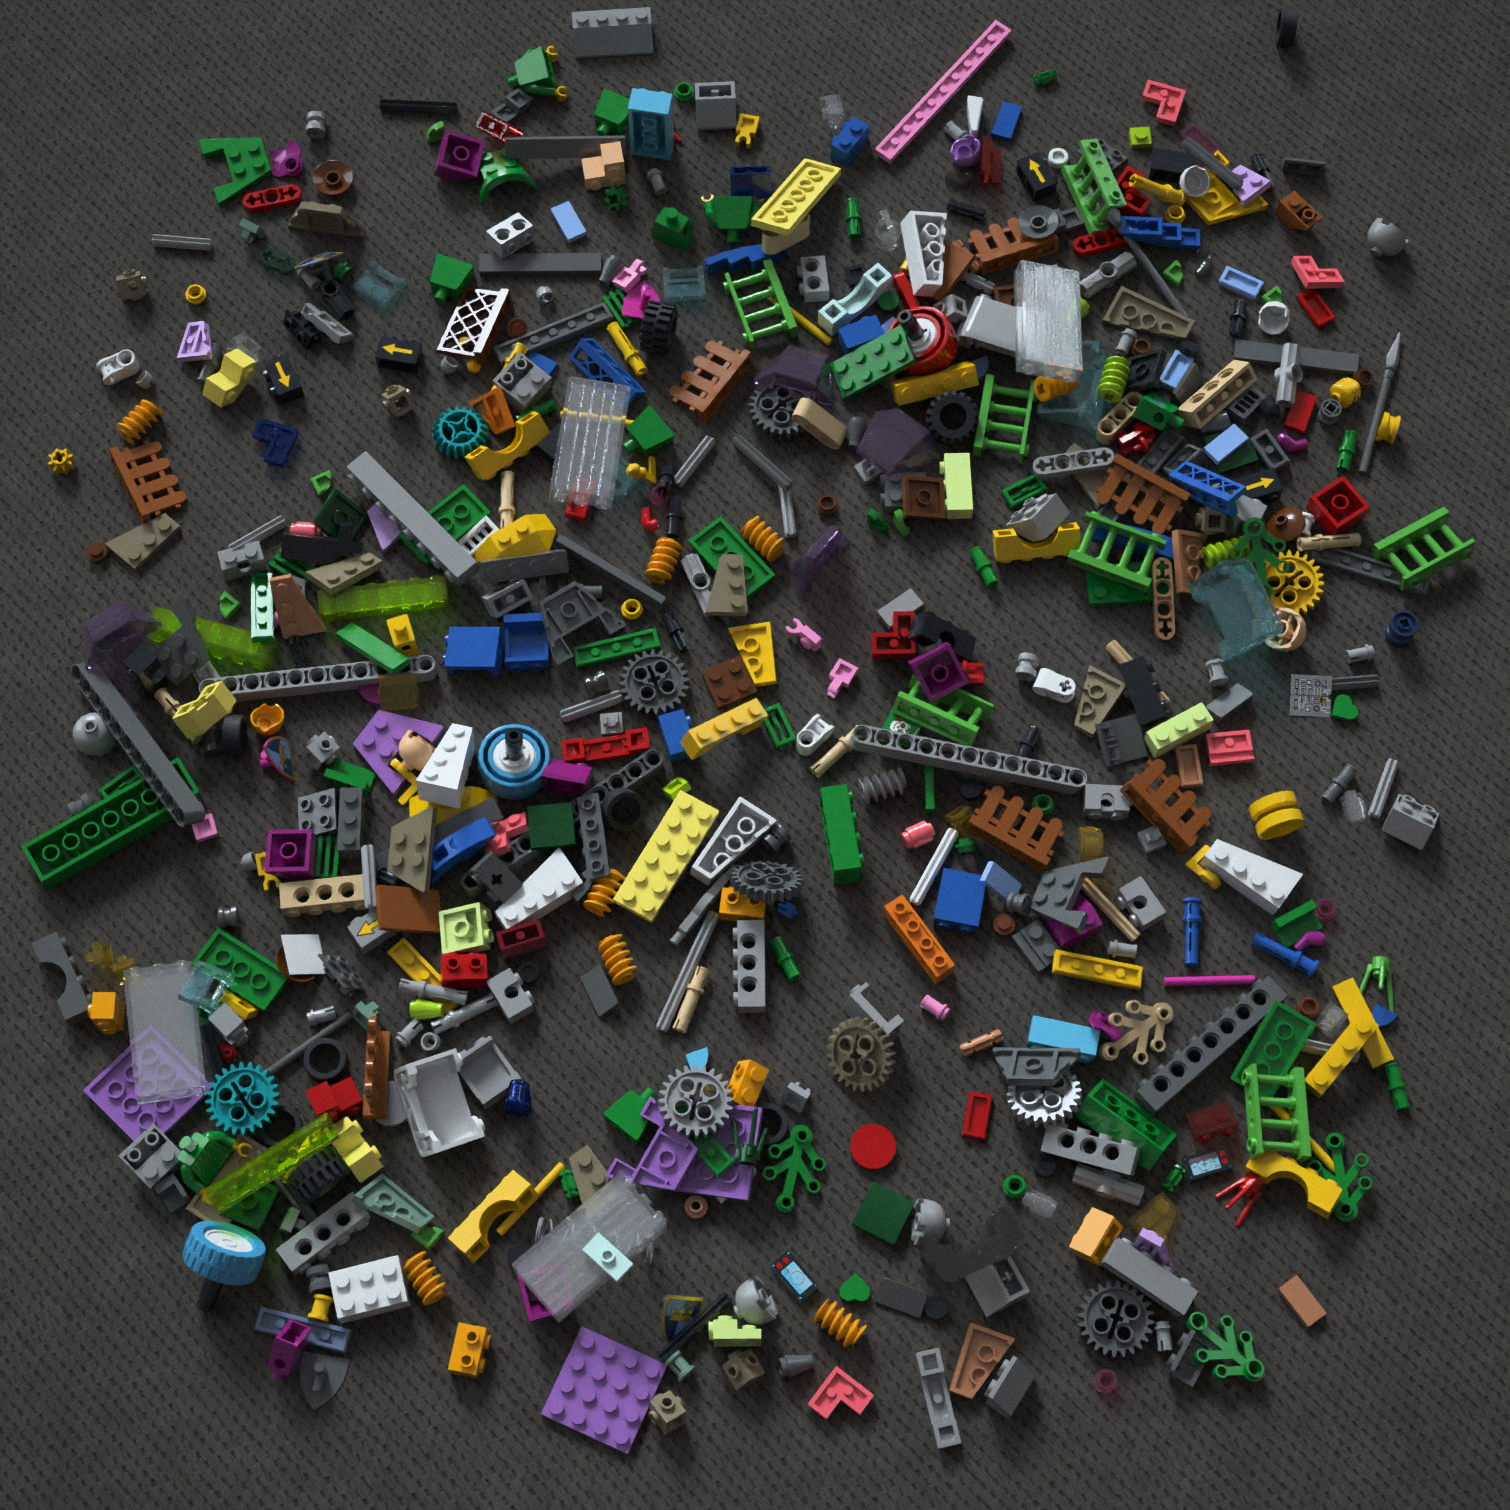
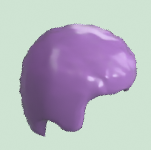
M972 135L956 140L950 150L952 161L965 168L975 165L980 160L982 153L980 141Z

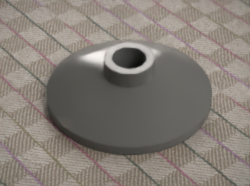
M1046 206L1027 208L1018 219L1020 232L1030 239L1047 238L1055 233L1059 225L1056 212Z

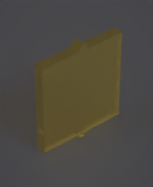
M417 673L378 675L379 690L377 694L380 696V710L419 708L418 693L420 689L417 688Z

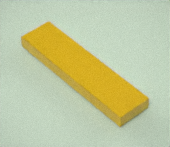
M404 937L387 951L388 955L413 981H427V984L441 986L440 974ZM430 998L435 1003L444 1004L445 1015H448L449 1011H454L460 1005Z
M1055 950L1052 973L1139 990L1142 983L1143 967Z
M1354 978L1332 986V990L1349 1024L1360 1011L1375 1021ZM1377 1028L1362 1046V1050L1372 1069L1394 1060L1379 1028Z

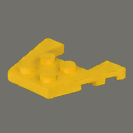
M1217 150L1213 156L1228 167L1230 162ZM1204 166V169H1206L1210 177V187L1202 196L1191 197L1186 195L1185 200L1207 225L1259 212L1268 207V203L1261 195L1243 207L1216 174L1206 166Z

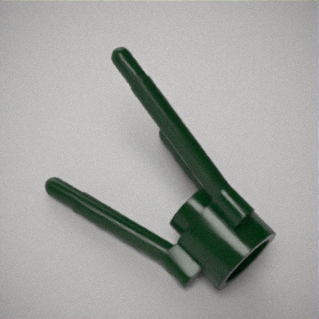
M757 1107L753 1110L749 1144H742V1148H740L736 1119H731L735 1146L734 1158L738 1159L739 1164L745 1166H756L757 1161H760V1154L768 1132V1128H764L756 1149L754 1139L758 1115Z

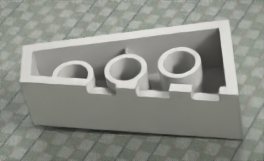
M910 211L900 223L914 296L932 297L942 286L944 266L942 257L945 251L943 241L946 235L944 225L947 213Z
M452 723L416 780L419 800L460 809L461 797L465 790V781L468 778V769L471 766L475 750L472 727Z
M739 797L693 864L690 875L709 886L753 847L765 833L772 830L777 820L747 800Z
M1218 839L1199 863L1272 915L1280 908L1303 875Z
M560 848L523 883L519 890L495 911L497 920L504 931L506 928L518 927L519 924L523 925L524 923H531L532 920L540 919L572 899L571 895L583 885V881Z

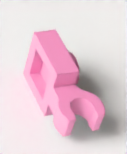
M636 259L629 269L623 267L611 280L613 285L628 293L639 282L640 276L647 272V268L642 266L644 262Z
M794 618L793 624L797 628L791 629L789 626H786V633L790 636H799L800 642L805 648H811L816 652L821 647L822 638L808 626H803L798 619Z
M839 658L829 674V679L832 680V683L827 690L829 691L827 696L835 699L841 686L848 688L858 672V667Z
M205 813V819L202 823L192 825L197 842L219 836L212 813L207 815Z

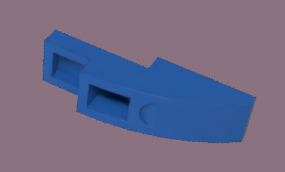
M484 817L461 828L433 847L430 886L459 861L466 862L497 836L488 818Z

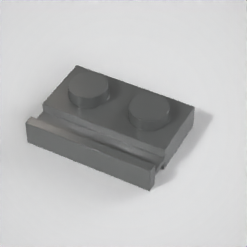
M1039 919L1011 937L1037 974L1052 965L1054 951L1061 950Z

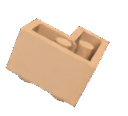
M620 141L600 144L601 156L581 159L586 190H599L602 187L613 186L614 184L617 187L621 184H626Z

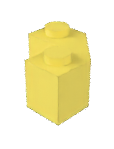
M238 348L225 354L220 372L206 378L202 395L221 408L233 403L254 376L256 361Z
M219 681L206 686L197 700L180 706L172 720L187 739L196 735L199 737L206 733L220 719L229 715L237 700L225 684Z
M345 1116L324 1131V1133L361 1183L383 1167L379 1161V1158L382 1156L375 1146L370 1148L360 1134L363 1132V1129L356 1120L351 1122Z

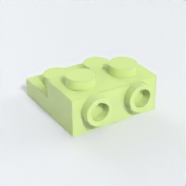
M477 902L439 911L442 954L445 955L450 952L457 954L463 952L471 953L491 949L490 943L494 941V935L488 925V922L492 920L490 909Z
M718 1316V1319L709 1322V1340H713L714 1347H760L761 1329H756L755 1325H743L742 1329H737V1319H732V1316Z

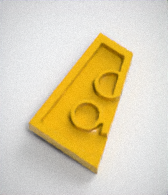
M764 622L728 628L755 686L777 684L771 623Z

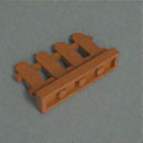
M1010 218L1007 222V227L1003 229L998 224H991L989 226V233L984 235L980 230H972L970 232V239H968V245L974 246L977 252L975 258L979 261L980 272L984 276L1058 252V237L1056 233H1053L1044 239H1030L1020 232L1018 219ZM1011 234L1015 242L1009 243L1005 235ZM992 240L996 248L990 249L986 241Z
M720 340L718 343L714 341L707 342L705 345L706 352L708 353L707 357H695L693 360L694 367L696 368L695 372H683L681 375L684 383L682 388L672 386L669 390L674 404L677 405L680 402L690 407L689 411L693 414L697 411L699 420L706 424L754 364L750 351L743 349L742 352L738 349L732 351L724 347V342ZM717 358L725 362V364L720 366L712 360ZM705 373L713 377V379L709 381L700 375ZM692 387L702 393L697 396L688 390Z
M149 440L143 441L144 445L130 450L128 447L123 448L122 453H120L117 446L109 449L110 460L142 524L150 521V516L152 515L158 517L163 511L175 508L176 511L181 509V505L185 504L187 496L183 491L174 492L173 490L178 485V477L173 474L167 476L165 474L170 468V461L166 458H157V455L162 452L161 444L156 441L150 443ZM148 458H151L152 462L140 466H137L136 462ZM158 474L160 476L159 479L147 483L144 480ZM165 491L168 492V495L157 499L153 498V495Z
M1116 453L1112 460L1114 468L1111 469L1109 467L1107 470L1109 477L1103 487L1098 486L1096 492H1098L1097 502L1100 505H1107L1112 500L1117 503L1115 511L1118 515H1125L1128 510L1135 513L1134 523L1136 525L1142 526L1149 520L1154 523L1152 532L1164 534L1165 530L1170 532L1172 528L1169 525L1176 512H1182L1183 507L1180 506L1181 503L1185 506L1190 500V493ZM1127 473L1132 476V479L1126 477L1125 474ZM1122 481L1128 484L1122 496L1118 497L1114 493ZM1144 483L1151 486V488L1144 487ZM1142 492L1146 494V497L1138 508L1132 503L1138 493ZM1162 494L1169 496V499L1164 498ZM1159 501L1165 506L1158 518H1156L1151 513Z
M1156 759L1153 762L1148 760L1144 764L1147 767L1141 775L1135 774L1132 780L1120 788V791L1156 829L1159 828L1162 836L1181 854L1195 843V840L1198 838L1196 832L1202 826L1204 828L1209 826L1210 822L1208 819L1211 817V811L1207 807L1197 809L1193 805L1196 800L1195 794L1192 791L1182 793L1178 789L1181 780L1177 775H1171L1168 778L1165 776L1163 771L1166 765L1163 760ZM1158 778L1162 785L1154 791L1150 785ZM1173 794L1178 800L1169 807L1165 801ZM1188 810L1193 816L1184 823L1180 817Z
M994 786L991 791L986 789L983 796L987 798L981 809H975L974 815L971 816L965 829L1042 872L1051 859L1049 857L1054 852L1050 848L1056 837L1061 839L1064 832L1060 831L1062 828L1061 820L1053 818L1049 823L1041 820L1043 811L1040 808L1034 807L1029 813L1022 809L1024 801L1021 797L1015 796L1009 802L1002 798L1004 789L1001 786ZM998 804L1006 808L1000 821L992 817ZM1018 815L1025 819L1019 831L1012 828ZM1037 826L1045 830L1039 842L1031 839Z
M371 1016L368 1020L369 1031H367L363 1118L387 1119L391 1032L381 1031L377 1022V1016Z

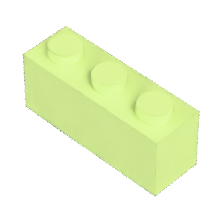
M944 453V459L940 462L939 469L940 474H944L946 519L972 518L973 499L970 454Z
M1201 702L1147 731L1144 743L1155 759L1174 749L1175 746H1179L1208 731L1214 719Z

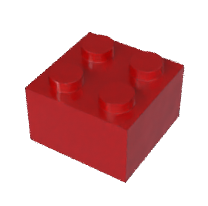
M1342 476L1312 495L1306 509L1310 514L1314 515L1316 521L1328 535H1340L1365 519L1370 506L1345 476Z

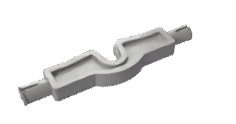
M734 864L730 866L725 874L723 873L679 926L676 934L670 939L673 945L678 946L684 936L686 937L704 916L706 908L710 904L713 905L722 894V887L726 888L730 884L732 869L736 868Z

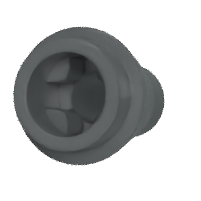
M614 255L606 258L598 281L609 287L612 282L611 280L623 269L624 261Z
M1226 411L1219 412L1199 429L1201 434L1225 431L1228 427H1231Z
M851 417L847 423L849 448H861V443L868 427L866 419Z
M811 1354L783 1355L777 1361L780 1376L787 1377L788 1379L814 1368Z

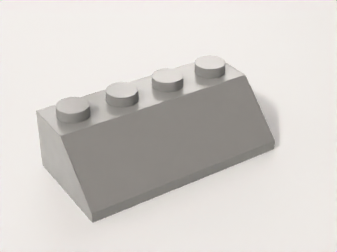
M650 7L572 12L575 59L654 54Z

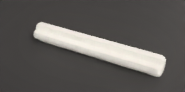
M953 828L947 829L910 897L911 903L917 906L921 905L959 833Z

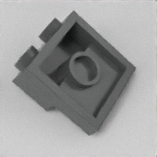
M885 468L884 474H880V487H884V493H880V506H884V513H894V511L899 509L903 511L901 478L904 475L926 477V472H906V468Z

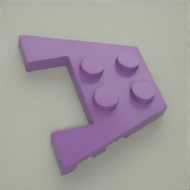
M378 710L353 745L392 795L395 796L406 782V778L389 767L391 761L399 755L398 747L402 737L410 729L414 731L411 734L412 736L419 734L433 745L444 731V727Z
M649 1097L640 1115L660 1126L636 1169L615 1158L605 1176L614 1180L677 1191L696 1158L699 1149L689 1138H686L684 1132L677 1135V1127L672 1130L669 1129L671 1121L663 1122V1117L666 1114H660L659 1109L662 1107L658 1105L654 1098Z

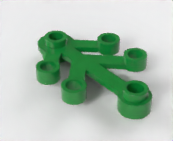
M1252 517L1244 524V536L1230 550V556L1233 559H1239L1243 555V549L1252 539L1253 549L1240 567L1233 571V577L1236 580H1243L1246 577L1247 570L1255 561L1259 583L1255 593L1260 600H1268L1273 594V588L1267 583L1264 559L1275 566L1279 573H1286L1289 570V564L1287 561L1278 559L1264 549L1260 538L1273 545V549L1276 552L1284 551L1286 543L1284 540L1277 539L1265 531V524L1260 518ZM1252 524L1258 525L1259 529L1257 532L1251 531L1250 526ZM1278 541L1282 542L1284 545V547L1281 550H1278L1275 547V544ZM1237 548L1240 550L1238 557L1233 556V549ZM1280 563L1287 565L1285 571L1279 570L1278 566ZM1237 570L1244 572L1242 578L1236 577L1235 573ZM1263 587L1269 590V593L1265 596L1260 593Z
M804 1125L795 1126L790 1131V1137L778 1145L773 1144L767 1149L768 1157L770 1159H777L783 1151L793 1147L790 1157L773 1167H766L761 1173L763 1180L769 1182L775 1179L779 1173L788 1169L783 1193L774 1202L775 1209L779 1213H788L794 1207L792 1193L797 1172L805 1184L807 1193L815 1194L821 1187L819 1181L812 1178L801 1159L802 1151H804L811 1162L810 1167L814 1172H820L826 1166L825 1160L817 1156L811 1145V1130ZM799 1132L805 1135L804 1140L799 1139ZM772 1148L777 1149V1156L771 1153ZM815 1161L821 1163L820 1169L815 1167ZM766 1170L772 1172V1178L766 1176ZM810 1183H814L816 1185L815 1191H812L810 1189ZM783 1199H787L789 1201L788 1207H785L782 1204Z
M1331 1133L1326 1137L1325 1142L1327 1148L1332 1152L1336 1177L1324 1169L1318 1160L1310 1161L1308 1168H1311L1313 1164H1318L1320 1168L1316 1172L1319 1174V1177L1325 1180L1331 1179L1340 1185V1188L1343 1189L1342 1195L1334 1208V1213L1340 1221L1350 1222L1357 1217V1203L1373 1187L1371 1178L1363 1176L1358 1181L1359 1187L1349 1198V1186L1361 1170L1369 1165V1159L1366 1154H1357L1354 1159L1355 1163L1345 1175L1341 1152L1345 1147V1141L1341 1134ZM1333 1138L1339 1139L1337 1145L1330 1143ZM1361 1157L1366 1159V1163L1363 1165L1357 1162ZM1364 1180L1370 1182V1185L1366 1188L1361 1186ZM1348 1206L1350 1207V1212L1344 1214L1342 1213V1208Z
M1194 1312L1187 1318L1186 1325L1189 1330L1192 1329L1196 1331L1195 1333H1200L1219 1349L1209 1351L1203 1348L1198 1349L1193 1355V1359L1197 1364L1204 1365L1207 1361L1233 1360L1239 1365L1226 1367L1223 1364L1217 1365L1212 1370V1375L1216 1380L1222 1381L1230 1376H1243L1247 1381L1255 1383L1263 1378L1264 1366L1261 1361L1255 1359L1252 1334L1249 1331H1242L1237 1335V1343L1243 1347V1357L1237 1349L1233 1330L1234 1320L1231 1316L1224 1315L1218 1320V1327L1224 1331L1225 1341L1207 1327V1318L1203 1313ZM1223 1320H1226L1229 1326H1226L1223 1323ZM1192 1321H1195L1198 1324V1327H1196ZM1242 1336H1246L1247 1339H1248V1342H1245V1341L1242 1339ZM1199 1353L1204 1356V1360L1200 1359ZM1249 1368L1253 1369L1254 1374L1250 1372ZM1217 1369H1220L1223 1372V1376L1219 1375Z

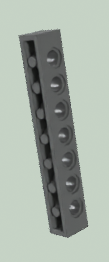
M1269 976L1264 980L1258 979L1250 987L1252 989L1251 992L1247 995L1242 993L1234 1001L1236 1003L1235 1006L1231 1009L1226 1007L1218 1015L1220 1019L1215 1023L1210 1021L1202 1029L1204 1033L1199 1037L1194 1035L1185 1044L1187 1047L1182 1052L1178 1049L1169 1057L1170 1062L1166 1066L1161 1064L1153 1071L1154 1076L1149 1081L1145 1078L1136 1086L1135 1098L1152 1116L1156 1115L1263 1021L1275 1000L1281 1003L1285 1001L1288 995ZM1253 998H1260L1264 1005L1255 1004ZM1237 1012H1244L1248 1019H1240ZM1221 1026L1229 1027L1231 1033H1223L1221 1030ZM1204 1041H1212L1215 1048L1206 1047ZM1188 1055H1195L1199 1062H1191L1188 1059ZM1171 1070H1180L1182 1077H1175ZM1157 1083L1163 1084L1166 1091L1160 1092L1156 1090L1154 1085Z

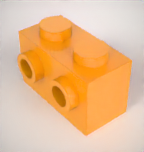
M722 887L719 919L730 921L764 920L766 902H763L762 899L754 901V897L746 898V894L738 895L739 891H733L734 887Z
M93 992L92 1004L88 1005V1017L104 1034H116V1031H123L125 1004L117 993Z
M753 1060L738 1061L729 1085L726 1088L732 1089V1095L729 1097L734 1099L733 1104L754 1107L769 1069Z
M1092 1207L1085 1216L1077 1234L1073 1236L1069 1247L1078 1257L1101 1266L1099 1264L1112 1241L1117 1239L1123 1226L1114 1216Z
M458 1323L448 1366L450 1373L478 1379L479 1373L484 1372L486 1359L483 1358L484 1349L488 1350L491 1342V1335H488L487 1328Z

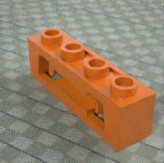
M903 894L884 906L883 915L935 985L954 973L955 964Z

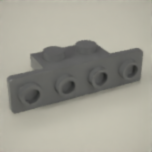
M598 793L580 796L577 798L581 823L579 832L584 845L582 853L586 861L588 878L596 880L609 877L611 873L600 796Z

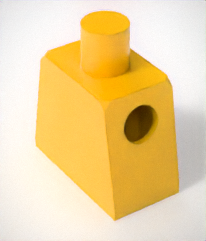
M404 614L386 620L395 650L406 657L419 656L408 615ZM405 645H409V646H410L409 649H407V650H402V647H403V646H405Z

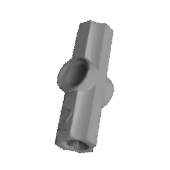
M1124 252L1111 262L1102 263L1097 271L1078 283L1080 293L1084 298L1087 297L1089 299L1102 289L1112 287L1117 279L1136 267L1137 263L1134 256L1130 252Z
M1284 344L1280 368L1275 370V381L1278 384L1276 404L1280 407H1293L1296 386L1303 377L1302 369L1299 366L1301 346L1299 344Z
M692 553L686 555L681 560V565L692 587V593L696 596L701 610L705 614L712 585L698 554ZM699 583H704L706 586L698 587L696 585ZM704 615V617H712L714 615Z
M1081 1163L1077 1164L1072 1183L1091 1189L1101 1197L1107 1199L1116 1198L1135 1206L1139 1205L1145 1187L1125 1180L1113 1171H1100Z

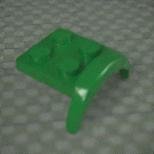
M505 148L482 154L479 166L484 180L479 195L481 205L484 204L487 194L494 187L507 181H523L530 184L535 190L538 189L534 179L523 170L519 159H505Z

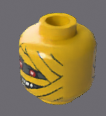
M1348 377L1342 378L1331 386L1329 391L1330 399L1337 400L1342 408L1349 407L1360 398L1361 388L1359 383Z

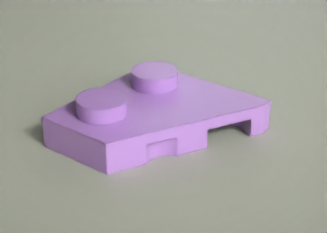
M1242 165L1232 170L1243 180V186L1240 189L1235 190L1233 188L1235 196L1240 198V204L1243 207L1270 188V180Z
M204 321L188 323L177 359L181 362L212 359L209 325Z
M374 504L367 513L381 549L385 553L399 540V534L403 530L399 525L395 527L389 520V515L386 512L381 513Z
M1143 1228L1134 1243V1248L1140 1252L1145 1251L1154 1257L1153 1261L1160 1266L1164 1264L1173 1269L1165 1240L1159 1237L1156 1232Z

